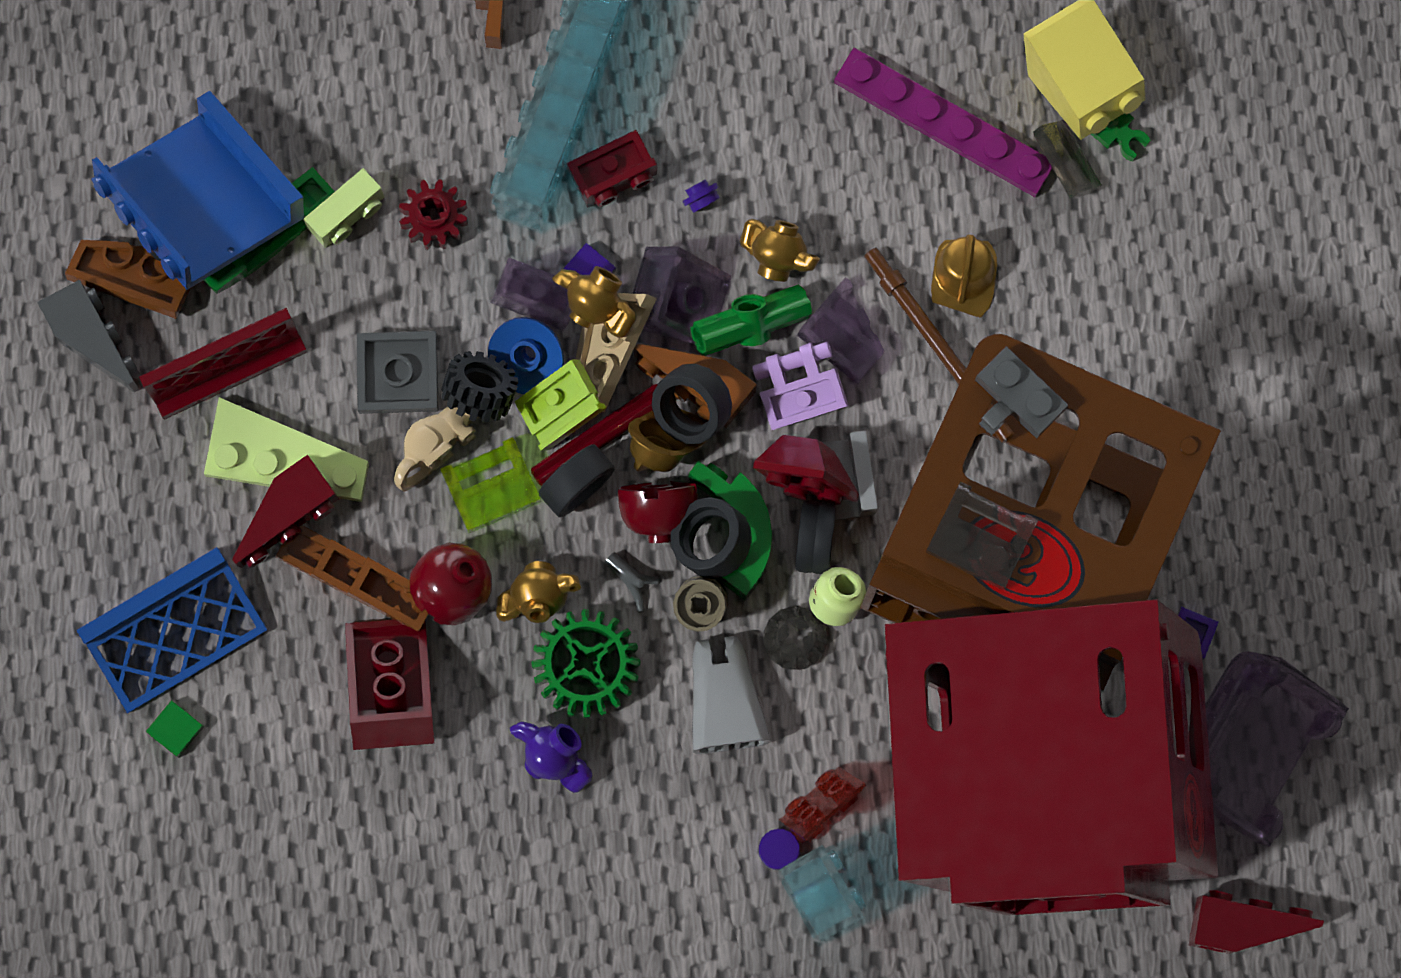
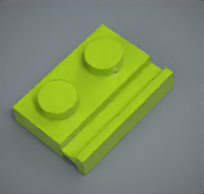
M580 359L570 360L514 401L531 434L536 435L540 443L538 447L541 451L550 450L607 409L604 403H600L596 396L598 392Z

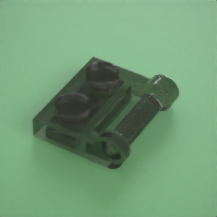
M960 481L926 553L1004 590L1038 519L1028 514L1024 518L970 491L972 487ZM962 507L1016 532L1017 534L1012 544L958 518Z

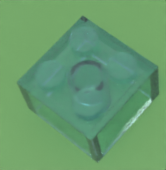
M823 845L781 868L777 874L817 946L859 923L864 918L861 911L866 907L856 887L853 885L847 888L840 876L845 871V868L834 850L827 852Z

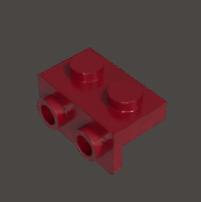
M637 130L566 163L567 169L587 208L595 204L598 207L606 206L619 197L618 193L630 187L633 190H638L649 185L654 180L653 176L657 175L658 168L655 159L650 157Z

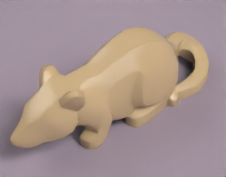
M447 407L439 414L420 419L412 424L404 440V459L397 467L394 476L395 485L403 492L410 490L454 455L450 450L457 441L462 446H466L476 438L474 434L476 430L473 426H468L472 421L469 420V414L465 413L461 417L456 414L457 407L453 409ZM418 467L421 468L419 472L407 478L410 471Z

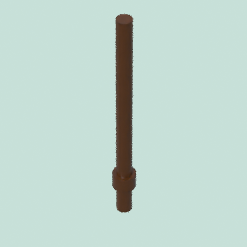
M877 247L871 249L864 257L881 279L879 282L880 286L888 296L893 295L959 385L966 367L906 288L907 281L899 270L892 269ZM990 403L987 412L994 406L992 403ZM1006 422L995 432L1001 443L1008 441L1015 435Z

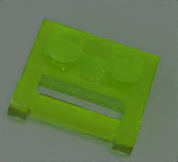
M513 437L502 441L503 446L455 467H452L450 464L440 468L468 533L542 502ZM510 460L513 466L512 469L462 490L459 481Z

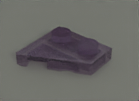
M845 277L801 327L797 336L806 344L812 343L814 346L828 341L832 357L826 359L855 383L859 384L882 358L885 351L877 335L870 329V320L864 308L860 309L852 292L853 286L851 281Z

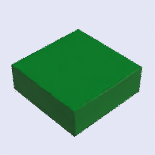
M171 700L146 730V733L179 758L204 726Z

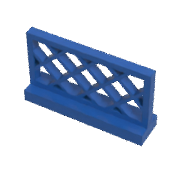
M216 547L76 631L83 643L87 645L124 709L129 713L267 631V628L222 552ZM222 573L225 574L232 586L228 603L205 598L209 581ZM203 585L200 596L188 594ZM235 593L244 607L233 605ZM181 597L199 601L193 624L170 618L174 601ZM203 602L227 607L221 631L198 625ZM168 606L165 617L154 614ZM231 609L247 612L256 628L242 636L225 632ZM147 617L164 621L158 645L135 639L139 622ZM168 623L192 628L186 651L163 646ZM132 627L130 638L119 635ZM196 629L219 635L216 651L207 657L191 653ZM224 636L236 639L222 647ZM112 638L129 642L123 665L107 662L98 647ZM133 644L157 649L151 672L128 667ZM162 650L184 656L181 672L174 677L156 674ZM189 657L200 660L187 668ZM110 667L121 670L119 681ZM126 671L149 677L145 694L132 702L122 688ZM154 678L165 680V682L152 689Z

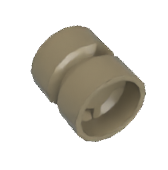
M694 575L685 580L676 592L673 602L674 614L679 623L687 629L697 632L708 631L717 626L723 618L729 602L728 592L723 583L717 578L710 579Z

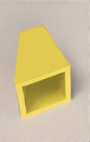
M1078 0L1023 33L1028 76L1080 140L1091 133L1101 132L1107 127L1109 122L1124 113L1128 114L1135 111L1145 101L1143 76L1094 0Z

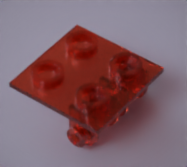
M841 767L835 770L830 769L816 780V787L805 797H797L788 804L785 809L786 814L779 821L792 830L791 833L801 845L806 840L811 842L825 829L824 823L827 826L831 825L832 823L829 819L833 815L838 818L841 816L839 810L845 812L859 799L857 795L867 785Z

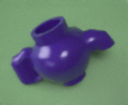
M521 721L510 727L511 734L525 742L526 761L524 765L532 777L536 779L560 780L561 784L573 793L580 792L592 781V770L586 765L584 760L578 758L577 751L581 748V739L570 726L559 724L556 727L550 725L537 727L535 724Z

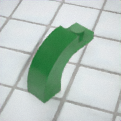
M698 461L689 472V481L696 483V486L710 497L724 500L746 517L751 527L752 544L747 558L737 570L725 577L717 578L724 586L746 601L760 582L769 560L772 545V527L768 509L759 491L741 472L729 484L726 482L728 479L727 474L712 463H709L706 467Z

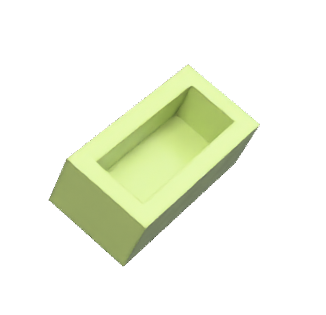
M362 168L304 218L307 229L325 248L332 242L335 245L340 244L351 234L353 230L351 226L361 217L365 220L369 219L381 208L382 203L380 201L384 198L382 188Z

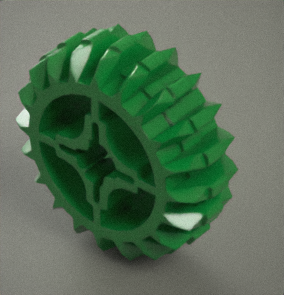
M583 609L581 613L582 621L575 622L574 614L570 611L566 613L568 626L563 627L559 620L554 619L552 626L557 633L552 635L545 630L541 632V638L549 644L548 646L540 644L534 646V652L544 656V659L532 661V668L545 670L544 673L534 677L536 685L549 683V686L541 692L544 699L550 698L555 693L558 695L553 702V708L559 710L567 701L569 702L568 716L573 717L575 715L578 705L583 706L584 718L589 719L591 717L590 706L597 705L599 714L604 716L607 714L604 702L609 700L616 709L621 706L620 700L616 696L618 691L626 697L631 696L632 690L624 682H638L639 676L634 672L628 671V668L640 667L641 660L636 657H628L629 654L635 653L638 650L637 643L623 644L631 636V631L627 628L618 634L615 633L620 623L619 619L613 618L608 626L603 625L605 620V613L603 611H599L595 622L589 621V610ZM590 632L599 634L608 640L604 643L600 642L594 647H586L575 639L573 635ZM563 643L570 653L572 660L570 665L563 670L564 673L556 678L553 673V659L558 647ZM575 649H577L581 656L584 655L587 659L597 656V661L593 662V666L595 667V674L599 679L586 668L580 671L576 670L575 666L580 664ZM617 650L620 657V668L615 680L610 685L600 668L604 660L609 657V654ZM579 680H587L600 692L592 695H579L568 691L565 687Z

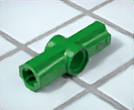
M799 284L765 297L756 294L740 296L732 302L731 309L693 322V326L690 327L691 336L697 351L702 356H707L737 344L743 346L762 345L771 338V332L808 319L809 315L812 314L811 302L806 295L805 289Z

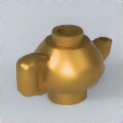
M749 219L744 224L740 239L741 246L760 262L757 273L767 279L786 282L788 281L790 271H813L820 258L807 253L804 240L797 233L799 227L793 223L777 220L775 226L767 228L764 223L755 219Z
M595 266L590 275H580L573 270L561 269L552 278L556 284L567 289L568 304L572 310L569 316L577 324L590 328L592 324L598 325L603 323L609 333L617 338H623L636 321L635 312L626 301L620 300L617 293L622 285L621 280L608 270Z
M531 562L517 576L511 588L497 597L496 616L498 620L506 622L518 617L522 613L531 622H546L563 608L568 592H576L581 589L579 578L576 575L567 573L556 574L555 567L548 562Z

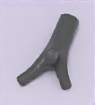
M616 552L612 553L604 564L626 584L635 600L637 612H644L641 588L644 584L658 585L659 577L648 576L638 572Z

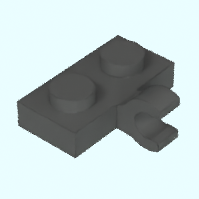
M1007 346L975 378V381L998 401L981 418L982 421L979 423L991 436L1011 416H1014L1031 434L1038 438L1068 407V404Z

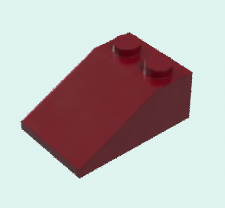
M394 619L345 623L349 714L353 750L435 744L426 621H424L419 631Z

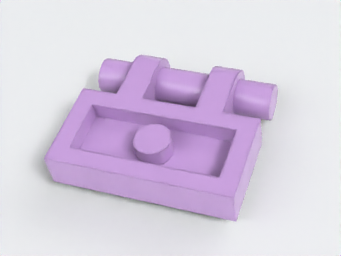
M828 341L815 346L812 343L800 346L799 351L781 357L777 353L766 357L765 362L753 365V372L757 380L771 376L774 388L760 392L771 430L848 406L837 368L821 372L819 366L820 360L832 357ZM805 366L808 377L790 383L787 382L786 371Z

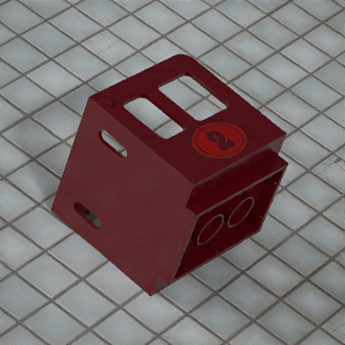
M1158 599L885 624L899 881L951 892V904L1011 916L1171 906L1169 881L1218 878L1200 639L1196 629ZM1107 649L1119 650L1124 662L1126 709L1118 717H1108L1102 709L1099 658ZM1168 657H1169L1170 669H1171V683H1172V697H1173V711H1174V724H1175V738H1176V753H1177V757H1176V754H1175L1174 737H1173V723H1172V709H1171V695H1170V681H1169ZM1184 667L1189 671L1191 686L1189 733ZM928 686L938 690L940 696L942 731H935L929 723Z

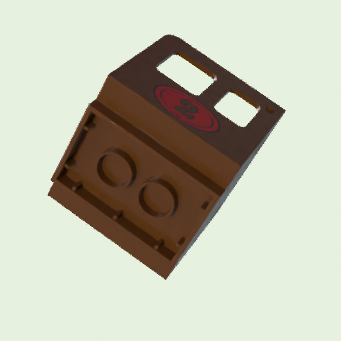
M1003 334L987 336L978 343L885 547L860 608L892 623L1146 601L1221 430ZM1006 346L1068 404L1067 410L1073 412L1079 420L1077 431L1054 421L1038 438L1031 434L1014 416H1011L1006 421L1015 435L1004 443L1044 460L1049 466V476L1035 507L1026 505L970 480L963 472L964 461L977 436L988 435L999 440L995 433L991 436L979 425L990 403L995 405L998 401L975 381V378ZM1114 433H1120L1159 450L1166 460L1164 469L1105 444L1107 437ZM1088 480L1126 497L1129 501L1130 509L1115 544L1080 529L1074 522L1073 515ZM1107 649L1099 658L1101 692L1104 691L1113 668L1123 657L1117 649Z

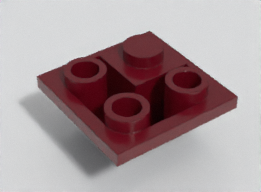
M782 435L754 461L753 469L766 477V483L784 488L783 494L786 496L806 500L807 494L818 496L819 500L835 505H841L842 500L858 501L859 493L836 453L817 439Z

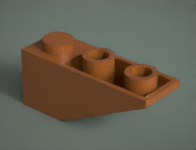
M638 343L634 347V357L638 359L635 363L636 366L651 378L658 375L663 379L671 371L683 364H698L711 369L719 375L728 387L732 400L731 416L724 425L726 429L756 393L757 384L726 360ZM684 385L676 386L675 398L681 402H685L687 399L692 401L699 407L697 413L708 422L710 413L703 397L693 388Z

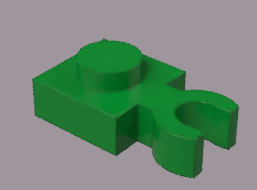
M1124 113L1112 120L1101 132L1091 133L1107 149L1114 142H1117L1120 145L1123 157L1132 162L1136 159L1137 154L1130 149L1129 142L1136 140L1144 147H1147L1151 141L1145 132L1132 130L1128 127L1134 120L1130 113Z

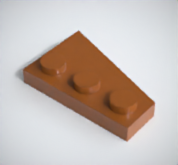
M81 240L65 272L66 278L69 281L76 282L80 280L86 287H94L97 291L177 319L191 289L186 290L177 278L174 280L170 279L162 268L161 262L155 259L143 246H133L129 242Z

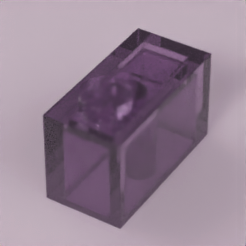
M510 257L508 258L490 303L525 317L539 320L548 326L563 331L571 319L569 315L572 310L568 304L567 289L553 281L552 278L555 275Z

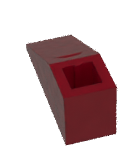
M308 455L273 479L232 558L238 567L243 568L248 565L249 568L257 566L269 556L267 552L269 548L279 541L282 545L289 543L302 533L300 526L312 518L315 521H319L335 509L333 503L339 500V497Z
M1209 890L1208 896L1202 895L1196 899L1188 946L1230 954L1323 927L1324 920L1312 918L1313 911L1289 907L1288 913L1272 910L1273 903L1269 901L1249 898L1248 904L1232 901L1233 894Z

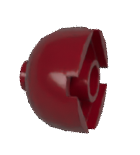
M670 481L671 484L651 485L652 482L621 486L618 489V501L624 523L635 534L648 536V543L671 542V531L683 520L689 505L698 500L696 483Z
M448 542L431 548L417 561L410 574V593L415 605L421 612L426 610L429 615L435 617L433 621L443 625L455 626L468 622L486 605L492 591V574L487 561L477 550L465 544Z

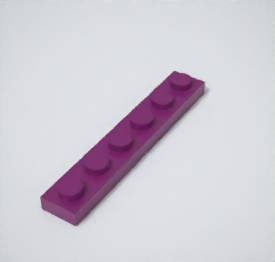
M856 48L852 49L834 79L836 85L1033 197H1036L1055 165V161Z

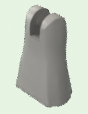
M737 636L724 637L725 659H727V663L721 664L712 663L714 660L713 653L710 650L709 639L696 641L692 662L693 753L695 754L729 751L730 744H734V749L737 750L759 747L771 742L765 717L750 673L746 653Z

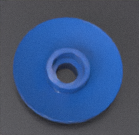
M518 317L506 321L495 330L489 341L488 358L492 354L497 356L495 360L497 363L504 360L508 363L506 369L513 368L516 372L514 377H518L516 392L520 394L527 393L564 365V352L557 335L546 324L533 318ZM526 346L531 347L535 351V358H531L526 354Z

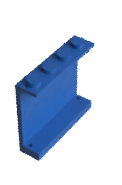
M211 91L197 98L198 117L115 166L109 168L108 165L104 166L97 157L92 159L94 177L91 178V181L97 193L102 198L108 197L112 201L119 219L126 226L131 224L135 228L139 241L149 253L154 251L161 259L162 268L168 277L172 280L177 278L186 290L304 219L303 196Z

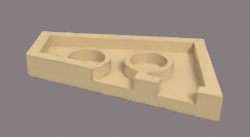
M618 293L620 300L626 301L636 315V321L623 338H617L609 333L603 323L598 325L592 324L590 328L582 326L575 359H580L598 392L596 396L600 403H604L606 408L657 299L648 294Z

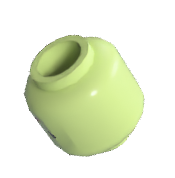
M844 567L828 569V571L822 573L810 591L809 604L811 611L817 619L827 625L843 626L851 622L861 609L860 607L867 592L865 583L851 569Z

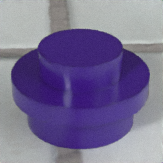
M705 179L685 190L689 198L682 202L684 206L689 205L694 213L720 198L716 191L719 186L717 183L709 186Z

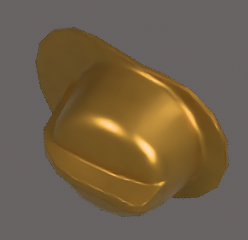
M970 234L955 240L943 241L938 248L934 262L931 285L933 303L979 318L985 314L993 299L997 272L996 252L988 241H981Z
M681 409L690 419L705 423L699 416ZM653 411L634 419L629 423L628 427L632 437L630 452L635 459L634 469L638 472L646 469L669 472L677 467L685 455L700 448L707 442L686 444L673 439L663 431L656 421Z

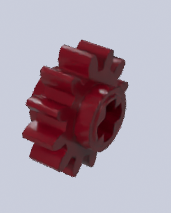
M442 179L436 182L434 189H429L427 182L422 180L420 183L422 192L417 194L414 190L408 189L407 195L411 203L399 204L400 212L407 215V217L399 221L401 229L408 230L413 228L408 236L410 242L414 243L422 237L425 250L431 248L432 241L438 240L440 247L446 249L447 236H451L455 240L461 239L456 226L463 227L468 225L467 217L463 214H458L468 208L466 200L455 201L459 194L456 186L444 192ZM435 208L437 213H439L440 219L431 220L427 210Z

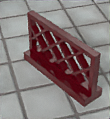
M286 307L143 374L139 378L165 420L307 353V350Z

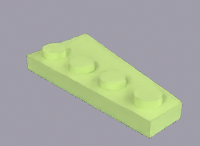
M219 397L204 470L206 477L270 487L276 476L308 455L339 498L362 502L369 466L367 460Z

